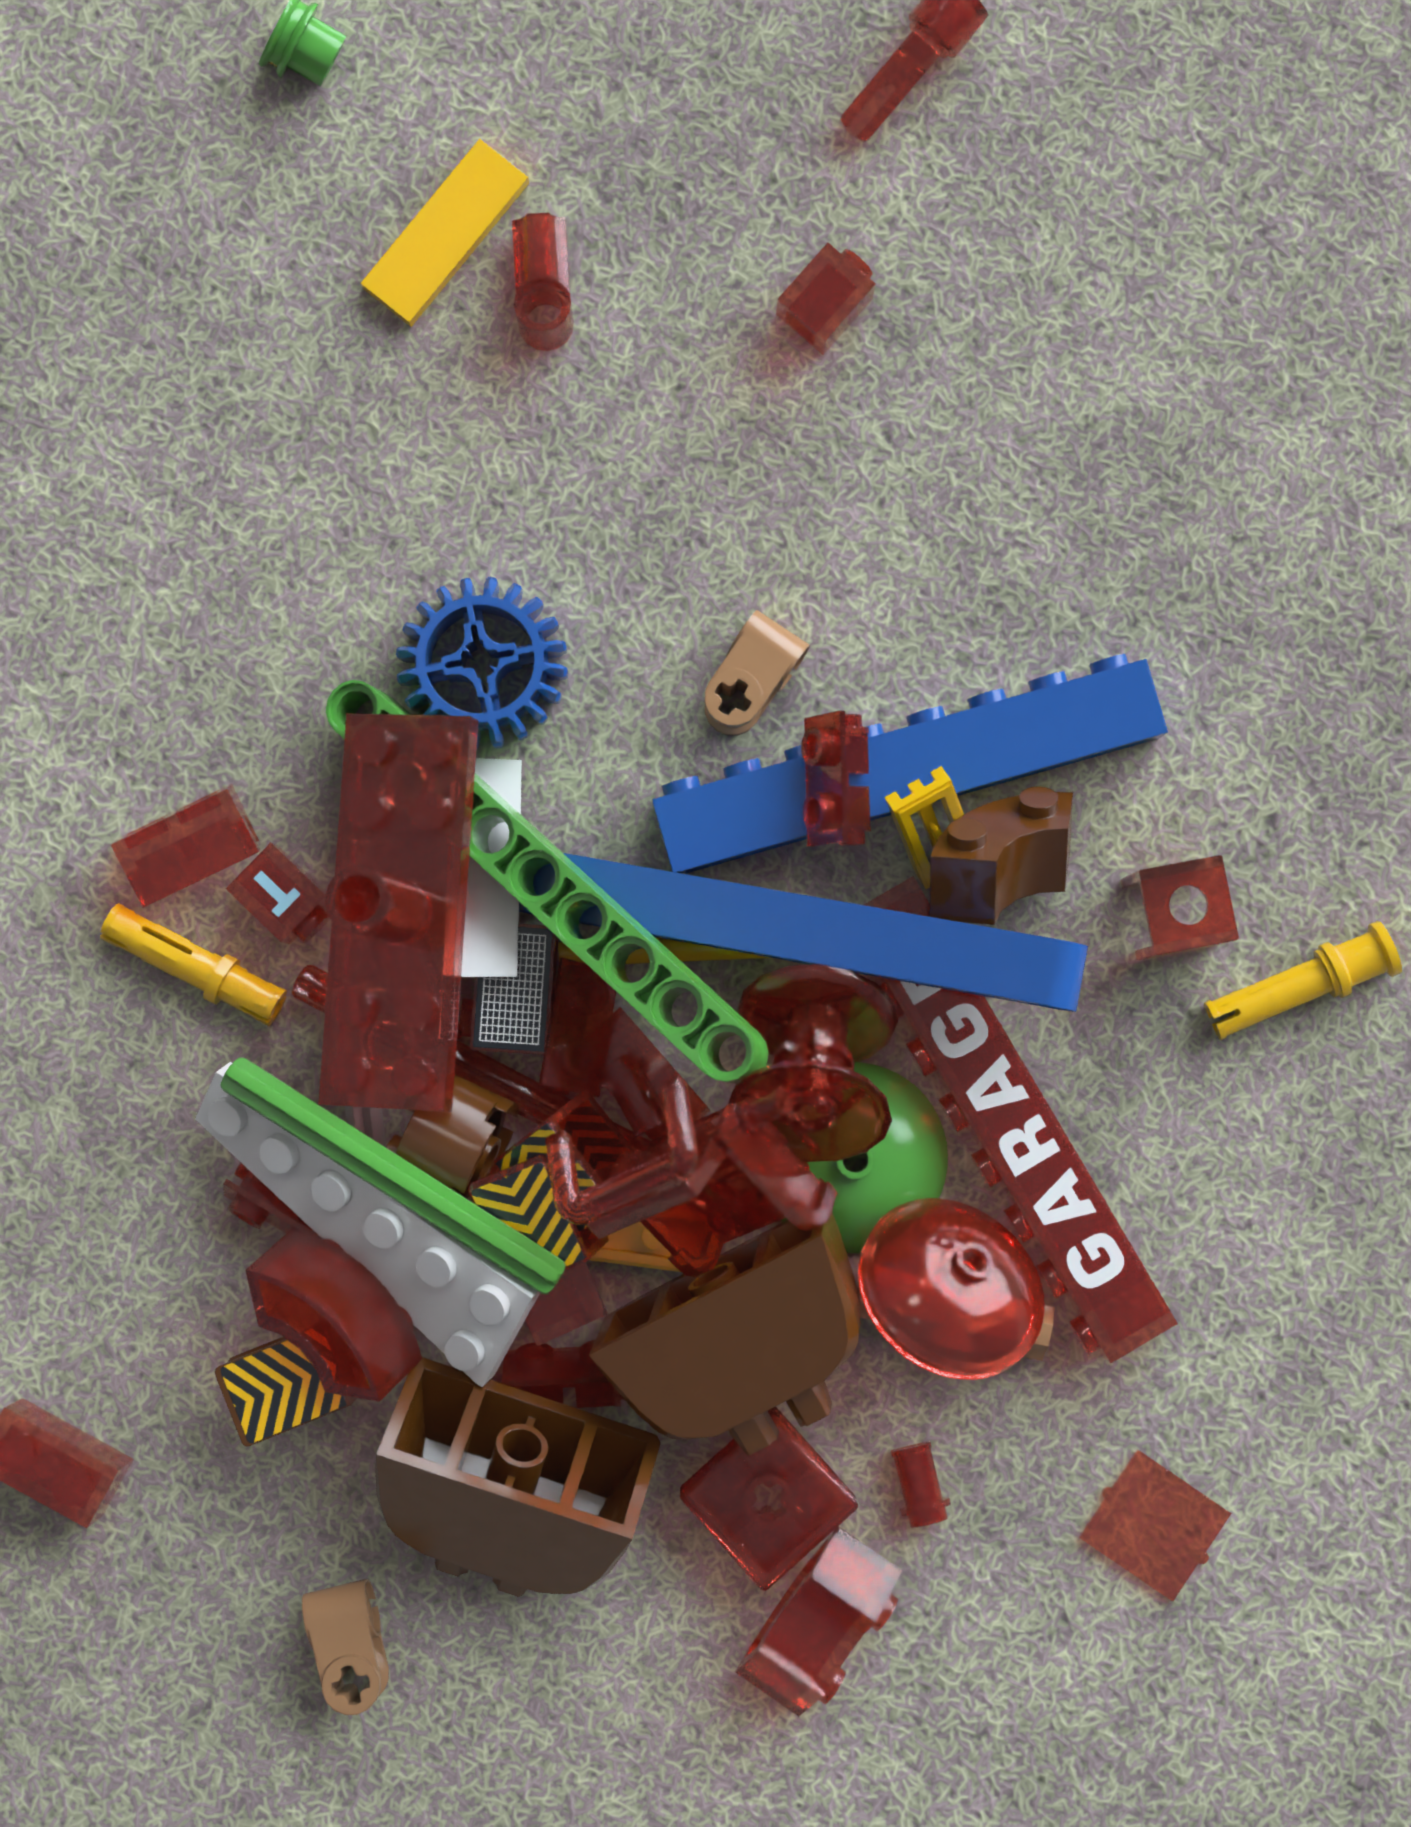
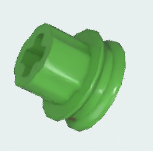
M289 0L265 46L258 65L261 67H265L268 64L277 68L276 72L280 78L283 77L287 68L321 87L347 36L314 17L319 6L317 3H311L308 6L301 2V0Z

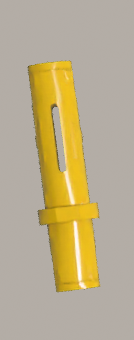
M120 903L111 909L103 922L100 939L120 947L154 967L204 991L203 998L217 1005L220 1001H223L263 1024L270 1026L285 1003L287 990L248 972L240 966L239 959L229 954L223 957L216 953L213 954L179 934L138 915Z

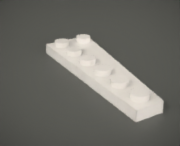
M231 1062L216 1071L195 1120L445 1354L446 1359L453 1367L463 1371L475 1383L483 1387L495 1375L540 1293L224 1092L220 1084L224 1073L232 1064Z

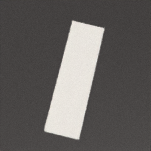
M459 757L521 814L522 760ZM460 781L451 784L452 810L459 805L463 797V786ZM505 822L496 825L489 834L488 846L491 853L500 851L508 841L509 829ZM450 838L445 977H517L519 901Z

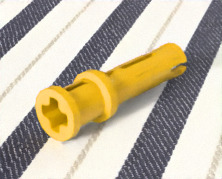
M1380 921L1373 922L1368 925V932L1335 946L1329 942L1319 945L1318 949L1313 952L1314 959L1213 1001L1204 1002V1008L1209 1018L1215 1019L1235 1010L1234 1015L1212 1024L1219 1040H1223L1228 1035L1296 1006L1305 1004L1327 993H1330L1334 998L1338 996L1344 998L1351 995L1353 986L1378 975L1387 973L1389 976L1394 977L1401 974V960L1387 929Z

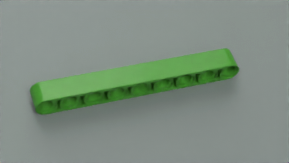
M350 680L341 683L332 691L327 700L326 715L334 731L702 1072L714 1080L735 1084L752 1082L762 1074L767 1065L769 1053L766 1041L760 1033L436 736L426 729L393 697L363 681ZM372 700V717L363 727L357 728L355 722L356 712L362 704ZM416 740L418 754L414 763L408 768L401 769L399 763L401 750L406 744ZM460 781L463 786L462 800L454 809L446 811L443 803L444 793L451 784ZM505 822L509 829L508 841L500 851L491 853L488 846L489 834L496 825ZM551 863L556 875L555 882L551 890L538 896L533 887L534 876L538 869ZM598 906L602 914L601 927L594 936L584 939L579 930L580 917L589 907ZM644 948L649 956V970L641 980L631 983L625 972L626 960L635 950ZM690 991L697 1001V1014L689 1024L679 1027L673 1020L672 1005L679 995ZM738 1035L745 1043L746 1056L741 1066L733 1071H727L720 1062V1047L727 1038Z

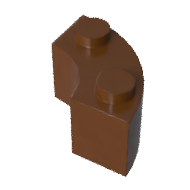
M1040 786L1030 787L1023 790L1020 795L987 803L951 822L939 836L931 853L930 917L964 923L995 925L1001 911L1018 899L1038 893L1065 892L1070 858L1073 792H1055L1050 788Z

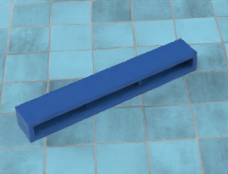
M1126 654L1115 655L1089 664L1091 675L1067 681L1065 671L1048 674L1028 682L1031 692L1006 698L1004 689L992 690L967 699L968 710L945 716L943 706L933 707L906 716L908 727L884 733L881 723L869 725L846 733L847 744L823 751L820 741L810 742L785 750V762L762 768L759 758L723 768L725 779L700 785L698 776L667 783L661 786L664 796L652 799L672 872L687 874L890 816L891 812L884 797L896 791L899 797L903 799L911 794L907 785L917 779L921 781L923 786L932 783L933 779L930 772L940 766L943 767L952 780L957 796L1157 740L1167 734L1168 730L1147 659L1128 663Z

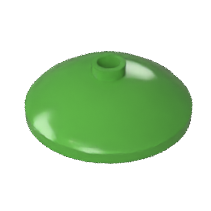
M843 1062L815 1069L794 1081L781 1093L763 1122L758 1141L757 1165L765 1197L782 1222L823 1201H828L846 1252L865 1253L880 1250L904 1239L916 1230L930 1215L942 1193L948 1167V1150L940 1118L927 1097L914 1084L900 1074L878 1065L863 1062ZM851 1147H860L866 1153L867 1162L859 1171H849L843 1165V1155Z

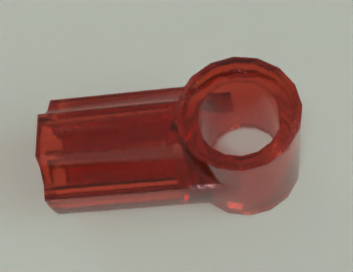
M549 212L530 213L512 221L515 276L514 309L520 335L524 341L536 350L551 351L560 348L569 340L574 327L567 220L565 217H557ZM541 305H552L560 310L558 317L550 323H535L528 318L531 311Z

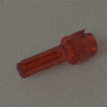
M920 0L909 13L911 32L841 114L840 122L846 131L862 142L869 141L939 57L947 58L949 56L955 58L989 15L980 0Z

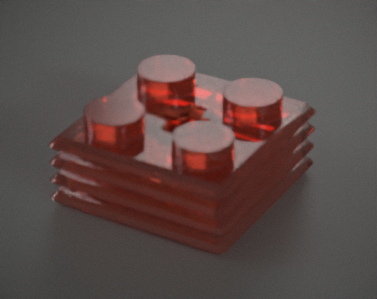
M776 1406L768 1410L779 1430L778 1438L751 1455H746L737 1442L732 1439L680 1487L681 1501L762 1591L771 1588L858 1508L853 1492ZM762 1483L768 1488L776 1484L782 1487L779 1493L782 1503L781 1508L775 1511L769 1505L762 1506L759 1510L753 1505L757 1500L755 1488Z

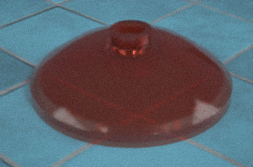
M942 1198L917 1199L901 1204L885 1214L874 1226L864 1242L859 1258L858 1277L865 1307L883 1337L899 1353L916 1365L950 1378L963 1380L983 1379L998 1375L1016 1365L1036 1342L1042 1328L1045 1312L1044 1292L1038 1271L1030 1255L1019 1240L1004 1225L987 1213L954 1200ZM965 1263H966L967 1265H969L973 1270L969 1269V1268L965 1265Z

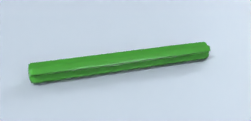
M239 1057L224 1073L220 1084L224 1092L537 1292L545 1295L549 1294L561 1279L566 1267L564 1260L253 1062Z

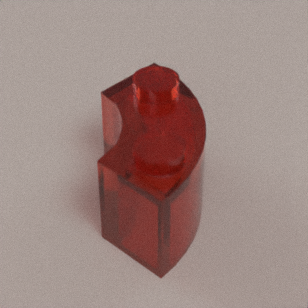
M290 1230L245 1270L258 1327L280 1334L299 1348L316 1369L325 1392L380 1402L422 1360L419 1345L413 1332V1322L408 1312L398 1305L387 1288L373 1273L346 1253L333 1240L320 1239L306 1233Z
M838 1526L801 1569L753 1640L735 1673L798 1717L818 1700L826 1705L833 1698L845 1678L846 1671L841 1666L849 1653L870 1628L879 1631L893 1613L898 1598L891 1594L902 1570Z

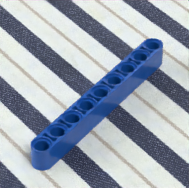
M563 853L654 937L1071 1012L1077 1011L1088 946L1083 944ZM551 863L538 869L534 876L533 887L538 896L551 890L555 882L556 875ZM519 902V912L532 914ZM598 906L589 907L584 911L579 923L601 927L602 914Z

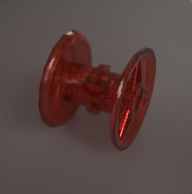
M821 964L786 966L761 975L745 988L737 1007V1013L760 1033L766 1041L768 1053L773 1056L771 1065L752 1071L734 1086L726 1108L732 1128L749 1144L777 1157L804 1162L843 1160L866 1153L885 1139L892 1123L887 1097L869 1078L855 1072L854 1064L869 1059L890 1042L898 1023V1017L894 1001L877 983L851 970Z

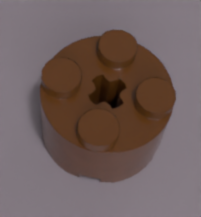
M449 1071L441 1073L436 1079L423 1075L415 1085L407 1104V1110L412 1112L413 1115L403 1136L395 1134L386 1148L468 1199L474 1189L492 1182L498 1169L495 1163L503 1158L514 1133L503 1127L506 1113L518 1117L519 1105Z

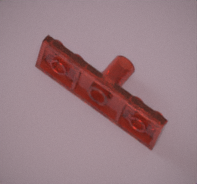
M346 714L335 876L330 881L325 894V907L331 919L318 1105L452 1112L478 720L471 716Z

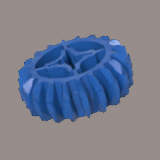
M488 577L486 579L483 595L477 596L471 579L464 578L460 581L463 598L454 601L449 590L442 586L436 590L439 600L444 605L439 611L435 612L429 604L423 601L417 605L416 609L422 618L428 622L424 628L414 623L407 622L404 624L403 632L410 639L417 641L418 645L417 647L402 646L397 648L396 656L399 660L415 664V668L406 669L398 673L397 681L401 686H420V688L405 698V703L411 710L419 709L430 703L431 706L425 711L420 720L426 729L435 727L445 718L446 722L442 729L441 737L444 741L452 743L457 738L461 727L467 728L465 739L469 749H478L481 742V731L489 730L491 743L494 748L498 749L504 747L505 739L501 730L503 727L511 725L515 736L519 740H524L528 737L527 729L520 720L526 714H529L540 725H544L547 722L548 717L546 713L536 705L540 697L549 703H560L562 699L561 693L555 688L546 685L548 679L560 681L568 678L567 667L549 663V659L566 654L567 646L565 641L553 640L545 642L544 640L559 629V624L555 617L545 618L537 623L534 622L544 608L542 600L535 597L529 600L522 608L518 607L523 594V589L520 585L513 583L508 588L504 598L500 599L498 598L499 585L495 577ZM483 614L498 615L514 622L528 635L532 644L516 646L515 642L500 644L492 641L488 637ZM464 618V641L462 646L455 653L442 656L440 662L431 663L433 651L439 638L451 625ZM477 633L483 648L487 650L491 658H499L497 667L490 666L493 673L486 676L489 687L488 693H486L485 685L481 678L478 677L474 668H465L468 659L474 660L472 653L478 650L475 638ZM534 663L532 676L525 690L515 701L501 709L499 686L502 679L508 673L522 669L523 665ZM448 680L450 683L466 682L473 685L480 700L482 713L462 711L448 704L439 696L434 683Z

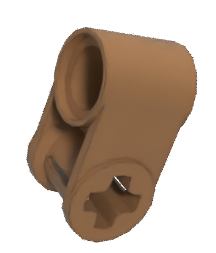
M756 610L742 627L732 643L726 658L706 687L705 715L709 724L717 732L727 736H738L748 732L760 719L776 693L780 692L792 677L789 674L792 668L795 670L798 668L807 654L810 645ZM739 690L745 694L743 705L746 708L745 712L737 708L732 710L729 715L721 712L722 698L719 696L721 693L731 697Z
M369 1579L305 1593L302 1597L304 1626L307 1638L314 1651L323 1696L327 1704L334 1711L344 1715H358L368 1710L386 1689L389 1680V1665L381 1636L380 1614L378 1606L371 1608L369 1600L376 1599ZM351 1666H353L357 1676L367 1675L369 1678V1682L360 1693L354 1683L344 1684L342 1679L351 1669Z

